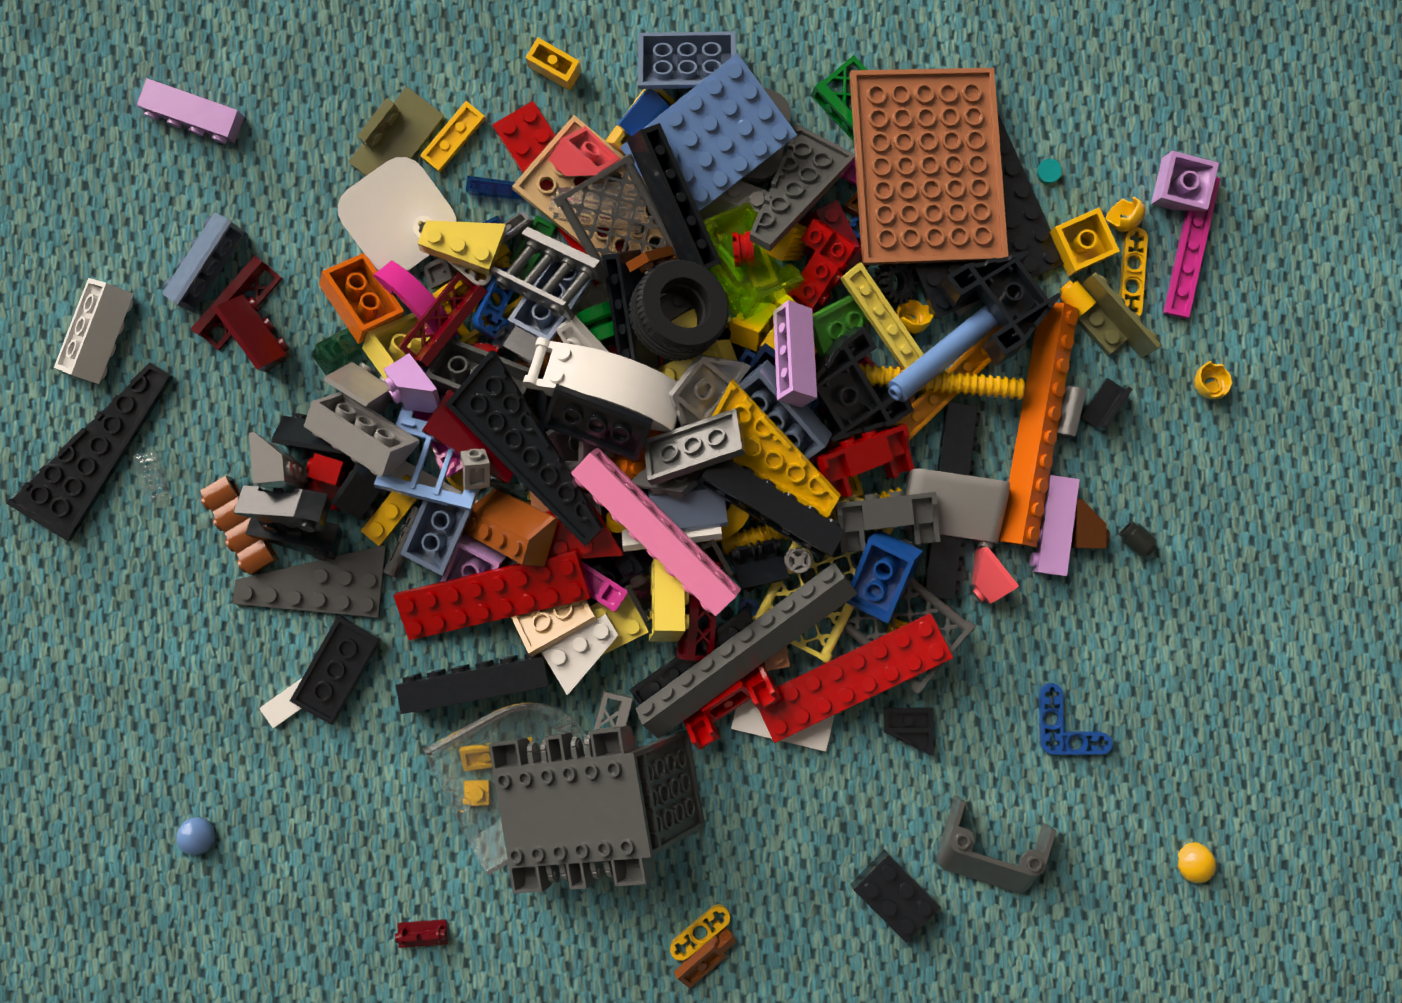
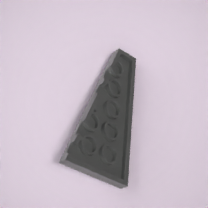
M387 545L336 556L335 560H318L236 579L233 604L378 618L380 617L384 579L383 570L385 568Z

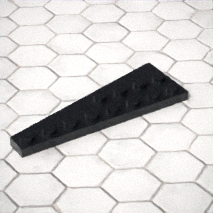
M494 350L489 351L445 405L584 546L588 545L604 528L602 522L576 483L573 475L500 357Z
M149 362L119 395H115L111 399L112 402L102 412H98L85 428L77 432L57 452L58 454L47 465L38 470L39 473L30 482H26L22 489L12 499L10 498L6 504L66 541H71L170 383L173 375Z

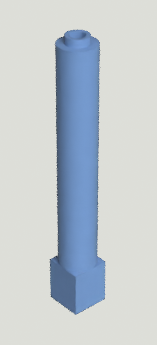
M982 307L888 383L890 396L896 401L905 402L998 327L999 323L987 307Z

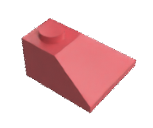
M584 126L563 137L548 160L557 171L565 176H591L605 170L620 161L621 158Z
M979 547L975 550L971 584L975 588L972 591L981 603L985 601L991 604L1019 587L989 547Z

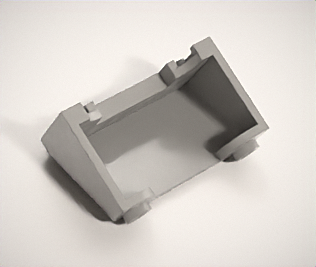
M912 469L907 474L905 495L936 492L940 535L972 539L978 542V547L993 548V545H997L1009 496L1010 482L927 469ZM911 525L900 526V531L906 532L908 537H913Z

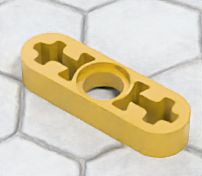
M721 904L712 906L676 936L670 945V953L673 958L679 961L688 959L725 928L730 921V913L727 907ZM715 911L718 913L724 912V921L716 920L712 924V927L715 929L711 931L709 924L704 920L707 918L711 922L715 918ZM704 926L707 930V935L701 939L696 938L693 934L695 927ZM689 934L691 941L696 945L692 946V943L690 942L686 946V953H683L681 951L677 953L676 944L679 943L683 945L684 943H686L688 941V938L685 936Z

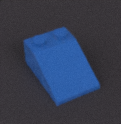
M877 530L868 539L851 582L858 594L846 603L889 623L914 574L923 551L885 532Z

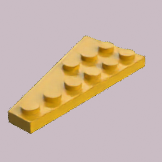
M732 379L712 416L735 408L740 414L746 454L733 458V462L741 467H749L755 472L757 477L762 480L772 481L776 488L783 493L793 494L797 497L798 502L805 506L809 505L816 508L819 514L828 518L841 494L736 381Z

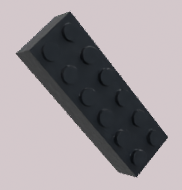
M542 652L533 657L527 653L522 659H518V655L503 657V659H500V663L494 664L493 659L475 664V668H470V664L460 665L451 668L449 673H446V669L434 670L426 673L427 677L423 678L422 673L409 675L402 678L403 682L396 684L400 713L406 714L547 687L553 683L551 668Z

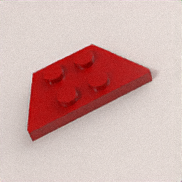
M592 507L604 526L599 534L588 545L584 546L558 519L548 556L578 549L581 559L622 556L623 550L612 536L611 530L603 521L597 507ZM550 510L545 511L546 513L556 517Z

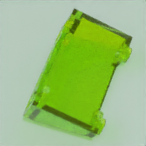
M749 202L703 220L721 260L720 264L708 269V271L715 275L716 279L723 286V290L728 298V307L740 320H746L797 288L804 280L797 268L791 264L780 268L775 259L765 253L764 248L753 243L755 266L742 264L741 267H735L732 233L745 234V231H751L758 215Z

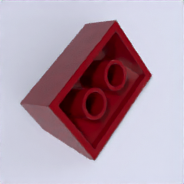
M838 200L814 211L798 222L808 228L813 219H819L860 246ZM807 246L804 252L808 260H810L815 250ZM861 246L843 274L847 273L858 263H862ZM864 265V267L866 268V270H867L868 267L870 266V265Z
M242 294L215 306L213 310L257 370L267 373L290 357V354L287 352L290 349L289 345L282 337L277 338L273 332L276 329L268 317H262L259 313L261 307L253 297L249 298Z

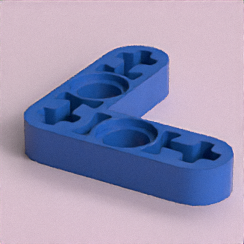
M510 267L501 268V270L506 272ZM494 275L486 289L487 293L481 299L472 319L475 329L495 341V334L501 327L510 325L501 316L514 292L510 289L497 288L499 286L495 282L496 277ZM493 293L498 294L500 297V304L497 307L491 302V295ZM487 316L486 321L496 325L494 327L492 325H483L484 320L482 317Z
M1046 683L1040 688L1039 736L1042 750L1053 755L1106 754L1111 750L1112 739L1104 732L1064 731L1063 691L1061 687L1054 683ZM1050 687H1052L1053 691L1057 692V696L1052 698V704H1058L1057 709L1053 707L1045 708V704L1050 705V698L1045 696V692H1049ZM1053 711L1057 714V721L1053 725H1048L1045 722V715ZM1045 728L1050 730L1058 729V733L1053 732V739L1058 741L1057 745H1053V749L1046 745V741H1050V733L1045 732ZM1074 736H1079L1082 740V745L1078 749H1072L1069 744L1070 739ZM1086 736H1089L1090 741H1098L1099 736H1101L1106 741V745H1102L1101 749L1097 745H1089L1090 750H1087L1088 740Z

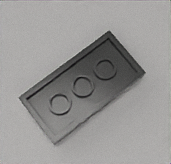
M735 408L646 439L644 452L648 482L651 485H655L745 455L740 414Z

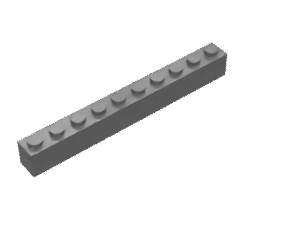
M834 562L635 709L642 725L655 737L661 738L858 594Z

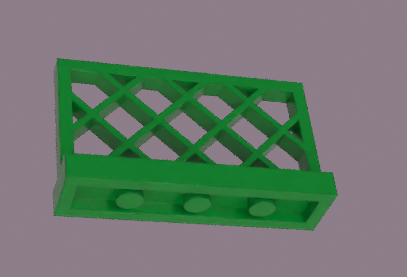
M853 55L824 81L821 80L815 85L810 96L854 142L852 109L846 106V99H851V93H846V83H850V77H846V69L852 63L858 70L867 69ZM832 81L842 82V93L833 92L828 85Z

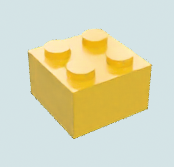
M1100 207L1062 223L1049 232L1064 263L1063 267L1068 277L1105 261L1120 252Z

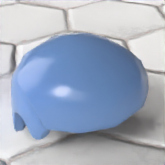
M200 817L187 819L177 832L176 841L178 847L185 854L193 856L207 853L215 841L214 826L207 819Z

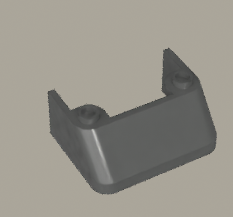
M954 795L936 854V860L940 867L944 870L1013 892H1026L1045 870L1056 830L1048 824L1042 823L1035 850H1028L1023 853L1019 866L972 852L975 842L974 836L970 830L959 826L966 802L959 796Z

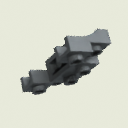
M904 491L889 492L890 497L880 498L879 494L864 495L865 500L836 503L835 505L837 522L840 524V528L845 530L839 542L840 553L864 551L866 547L864 530L906 525L912 526L914 544L941 542L936 492L904 495Z

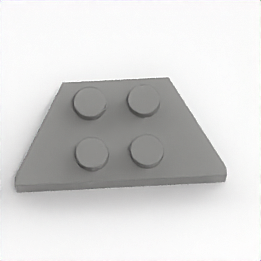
M699 354L668 393L681 427L712 417L730 381L734 379L738 384L751 366L744 362Z

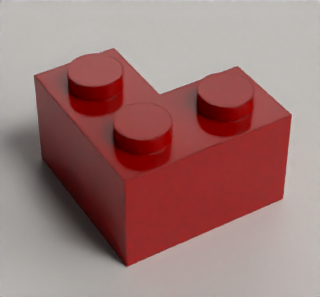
M315 453L314 457L309 459L306 468L308 471L307 477L313 478V482L308 484L306 490L328 494L331 502L353 470L354 465ZM333 504L331 505L330 509L340 511V508Z

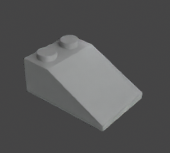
M351 362L327 375L324 379L325 382L380 414H383L392 400L389 394L390 390L382 375L380 378H377L372 374L374 369L362 362L359 366Z

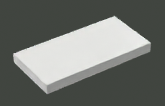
M752 699L735 709L731 729L772 739ZM834 715L781 741L826 751Z

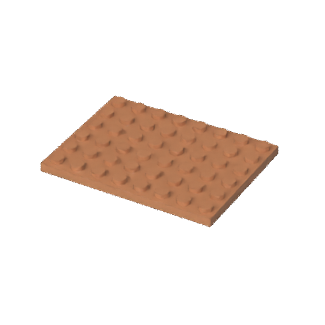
M994 68L851 70L849 76L862 264L971 262L1008 257Z

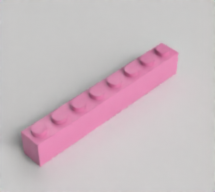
M598 447L590 452L571 472L575 477L576 483L582 488H586L593 495L595 502L604 506L617 523L623 524L629 530L630 536L634 540L640 541L647 548L648 554L652 558L658 559L665 566L666 572L672 577H676L682 583L686 592L694 595L707 612H712L716 616L740 592L741 588Z

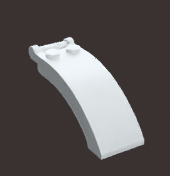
M537 338L535 355L529 373L525 375L523 380L525 387L542 390L546 395L552 396L556 384H560L653 419L650 428L652 430L664 432L674 430L678 417L668 393L677 383L676 380L651 367L617 354L585 346L553 342L546 338ZM550 352L552 354L544 378L538 379L545 354Z

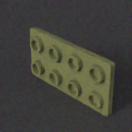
M406 87L394 103L386 98L357 135L362 144L350 158L349 163L367 176L393 158L407 157L413 159L444 119V115Z
M1095 272L1081 283L1096 300V303L1078 318L1077 323L1107 356L1113 353L1125 341L1141 358L1162 346L1158 341L1157 335L1142 324L1140 316L1132 312L1125 305L1123 297L1115 294L1103 276Z

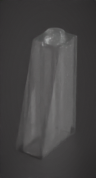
M620 182L606 183L605 193L617 197L621 186ZM603 183L591 184L588 188L600 192ZM625 184L622 198L633 202L639 193L634 184ZM576 186L557 188L556 196L566 193ZM582 190L567 198L570 205L580 204L583 194ZM587 192L583 204L585 207L596 209L600 197L598 194ZM551 196L549 211H553V219L569 222L561 207L558 208L553 200L555 196ZM603 197L600 207L601 211L613 214L616 200ZM621 201L617 211L618 216L629 219L632 214L633 205ZM638 206L636 208L635 221L642 223L644 207ZM583 209L578 219L581 224L592 226L595 213ZM599 214L596 226L610 229L612 218ZM616 219L613 229L627 232L629 223L625 220ZM632 224L630 232L640 234L642 225Z

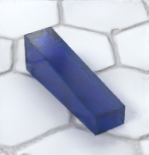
M467 176L466 191L468 195L525 200L512 189L515 182Z

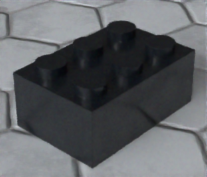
M885 849L851 883L853 890L906 943L941 908L938 902Z

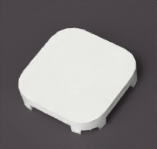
M396 157L385 162L347 189L338 203V216L343 226L378 270L392 260L409 271L430 256V254L419 250L417 244L419 237L413 229L417 218L428 216L434 221L456 222L453 209L425 170L415 160L407 157ZM423 223L420 225V227H421L422 230H423V227H424V225H425V224H423Z

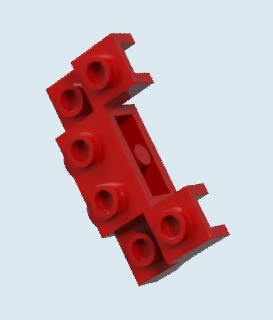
M819 219L812 220L800 239L814 249L815 252L792 289L778 280L777 285L770 287L763 298L764 301L775 304L780 297L787 294L796 303L812 308V314L818 312L821 306L824 307L831 298L830 292L834 286H838L841 283L840 277L844 275V270L860 246Z
M897 424L879 432H876L875 429L862 432L861 437L856 439L854 437L845 438L840 441V445L833 447L831 451L815 456L820 473L841 494L840 497L853 495L847 476L853 477L880 465H884L888 478H896L901 472L915 469L910 454L909 432L906 424Z
M764 663L683 721L691 742L695 747L701 750L719 739L720 735L714 722L752 699L754 705L760 711L781 699L777 686L769 676Z

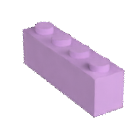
M148 78L145 81L137 106L144 111V115L148 118L158 121L159 117L166 119V123L173 127L181 128L182 125L189 127L190 132L199 136H203L204 133L212 135L211 139L222 144H226L227 141L235 143L244 116L236 109Z
M788 300L773 311L777 400L803 407L817 398L812 308Z
M1049 475L1044 513L1040 525V537L1037 542L1036 551L1032 552L1030 557V566L1033 567V572L1067 576L1080 479Z

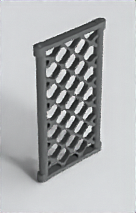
M626 154L620 161L566 193L555 196L553 199L557 207H561L586 253L600 260L602 265V255L616 253L609 250L612 236L624 239L622 251L626 250L627 243L630 240L640 243L641 254L646 245L658 249L666 247V241L668 246L673 247L649 190L634 165L635 160L631 154ZM621 166H624L626 169L622 179L613 178L609 175V173ZM603 177L604 183L600 192L588 188L590 184ZM608 179L620 182L621 186L617 197L605 193ZM625 184H634L639 193L633 202L622 198ZM582 190L583 194L580 204L570 205L567 198ZM587 192L599 195V203L596 209L584 206L583 203ZM603 197L616 200L613 214L601 211L600 207ZM621 201L633 205L632 214L629 219L620 217L617 214ZM638 206H646L651 214L645 224L634 220L635 211ZM583 209L595 213L594 223L591 227H583L578 219ZM599 214L612 218L609 231L600 230L596 227ZM616 219L625 220L629 223L625 236L613 232ZM634 223L645 227L644 236L641 241L630 237L631 227ZM650 228H658L663 236L658 245L650 244L646 241ZM596 231L605 233L608 236L606 246L603 249L595 248L590 240Z
M835 549L833 553L834 557H836L837 554L840 553V550ZM851 554L852 567L856 569L858 566L854 564V556ZM820 558V559L817 561V563L822 562V561H825V560H823V559ZM823 564L817 566L818 574L824 570L820 568ZM849 566V567H839V568H840L841 570H846V569H850V566ZM813 568L802 579L803 584L807 583L815 575ZM913 577L908 584L906 596L901 598L908 600V613H894L891 618L892 631H894V620L896 617L908 616L910 622H912L914 615H927L939 611L947 618L945 627L939 628V630L946 631L947 646L951 654L966 636L975 630L976 626L969 620L965 621ZM799 582L794 589L799 588L801 583ZM920 596L927 601L926 611L918 613L911 611L910 600L912 598ZM841 606L837 609V611L835 610L833 612H841ZM856 608V617L849 619L843 629L862 646L871 642V638L875 640L882 635L888 634L878 632V618L874 616L860 617L858 608ZM873 619L875 621V633L866 636L859 630L860 621ZM958 627L963 633L952 645L949 641V631ZM944 663L932 668L922 682L916 676L905 682L912 687L911 690L919 695Z

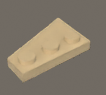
M587 600L511 617L531 657L597 621Z

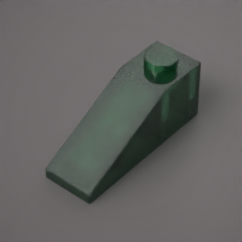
M346 328L317 343L312 357L324 374L328 375L363 353L362 346L364 342L358 344L349 329Z

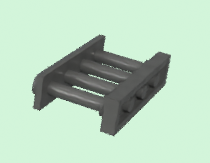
M526 227L521 233L526 241L525 250L506 272L496 267L491 269L496 277L495 282L504 290L510 289L550 309L557 317L561 318L564 316L573 320L575 316L568 306L571 300L588 280L594 279L603 283L608 277L601 261L530 227ZM540 253L544 255L524 281L515 277L534 254ZM557 261L562 264L542 290L533 286L552 262L555 263ZM570 271L580 272L579 276L560 299L551 295Z

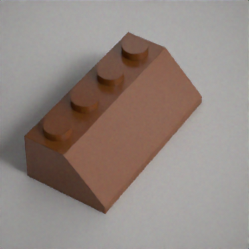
M498 488L492 489L472 506L473 510L463 531L464 533L520 564L545 566L558 518Z

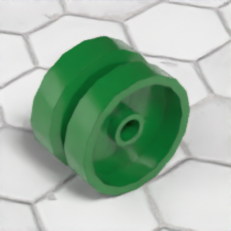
M609 301L594 305L575 314L604 347L616 343Z

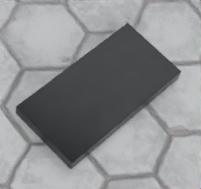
M556 384L542 426L637 461L653 419Z
M338 615L293 693L290 702L333 725L382 638Z

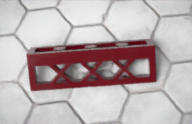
M254 256L191 327V330L206 339L220 351L232 335L223 323H219L221 319L213 308L245 294L246 291L253 290L256 291V301L260 305L283 278L261 259ZM265 270L274 277L268 286H259V276ZM224 326V336L217 343L209 336V333L215 327Z
M457 272L399 344L398 348L406 355L409 353L419 366L428 367L484 297L487 290L482 285H474L461 272ZM459 280L469 288L463 297H455V285ZM451 300L452 311L448 315L440 316V304L443 301ZM428 319H436L437 329L433 334H425L424 324ZM413 338H421L422 348L417 354L407 347Z
M715 562L721 568V562ZM689 594L688 605H685V614H689V628L685 629L684 634L678 641L676 657L683 660L701 661L714 651L717 615L715 616L712 612L708 613L701 606L700 601L694 595ZM705 615L709 620V625L702 632L698 628V620ZM703 639L707 644L706 655H695L696 645Z

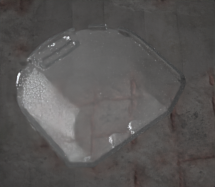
M540 703L509 705L423 748L427 762L466 840L487 875L508 864L489 743L527 738L530 742L537 743L541 755L540 746L545 741L546 736L571 733L574 737L581 739L584 755H586L584 740L587 735L571 716L558 708Z

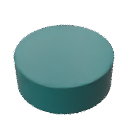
M1054 159L1043 160L1036 170L1037 178L1044 184L1056 182L1062 173L1061 165Z

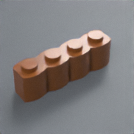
M224 476L200 490L203 496L201 497L202 504L207 510L211 509L213 512L215 526L219 531H224L227 537L225 543L230 551L237 553L239 558L237 560L238 566L244 573L247 572L249 575H254L279 560L269 542L245 534L251 517L234 514L241 492L232 477Z

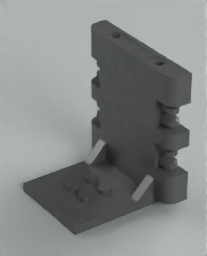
M627 725L595 729L590 731V735L585 737L584 748L586 755H584L581 739L574 737L571 733L546 736L545 741L540 746L541 755L537 743L530 742L527 738L489 743L513 894L542 892L548 889L552 883L559 880L560 873L562 879L569 882L570 890L586 889L592 886L596 879L602 878L604 870L602 861L604 862L607 877L614 878L615 886L644 885L651 882L656 873L654 855L705 826L688 731H678L647 745L636 747L633 731Z

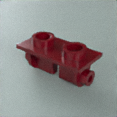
M446 919L397 923L398 933H395V943L399 944V948L448 944Z

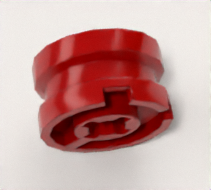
M745 231V234L732 233L735 267H741L742 264L755 266L753 242L750 241L751 231Z

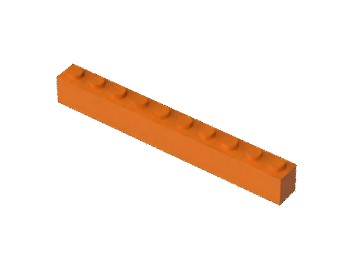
M1055 303L1035 330L1009 477V496L999 537L1001 542L1037 548L1046 491L1048 490L1050 468L1053 463V451L1057 440L1058 423L1061 417L1066 377L1070 366L1069 360L1074 344L1075 326L1078 321V308L1067 303Z

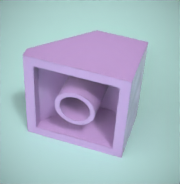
M1171 151L1161 160L1151 204L1171 210L1207 211L1219 163Z
M409 353L384 368L387 376L384 381L390 390L391 398L396 404L400 402L405 410L434 413L441 402L437 388Z

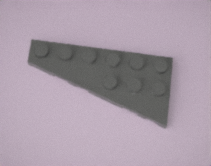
M798 124L794 130L797 136L788 143L786 154L782 157L771 183V189L766 194L761 212L758 213L750 232V241L768 251H771L855 163L854 153Z

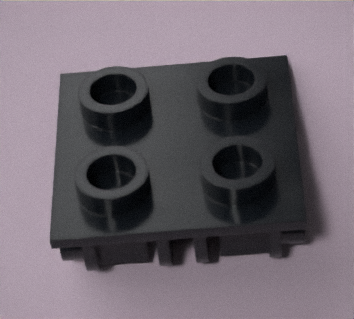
M773 537L770 540L762 541V544H760V541H757L756 546H753L751 542L750 547L748 545L735 546V549L730 551L741 590L790 579L780 550L781 543L779 539L775 540Z

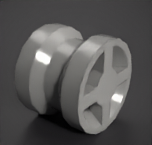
M793 548L785 555V565L792 572L803 573L811 566V556L804 549Z

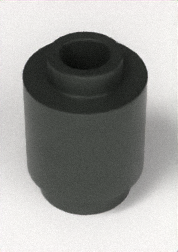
M1131 521L1119 533V536L1123 538L1122 541L1138 556H1143L1144 554L1149 556L1157 547L1155 544L1157 539L1139 523L1136 524Z

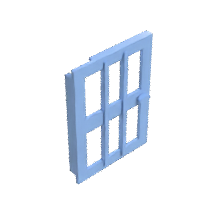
M430 365L428 367L421 368L425 374ZM402 406L396 425L412 436L426 440L411 481L392 477V473L383 477L377 476L374 482L375 488L446 506L449 504L471 510L472 505H475L480 488L464 489L462 494L441 489L454 451L448 449L436 487L417 483L431 442L438 441L422 432L427 421L412 418L414 411L405 410Z

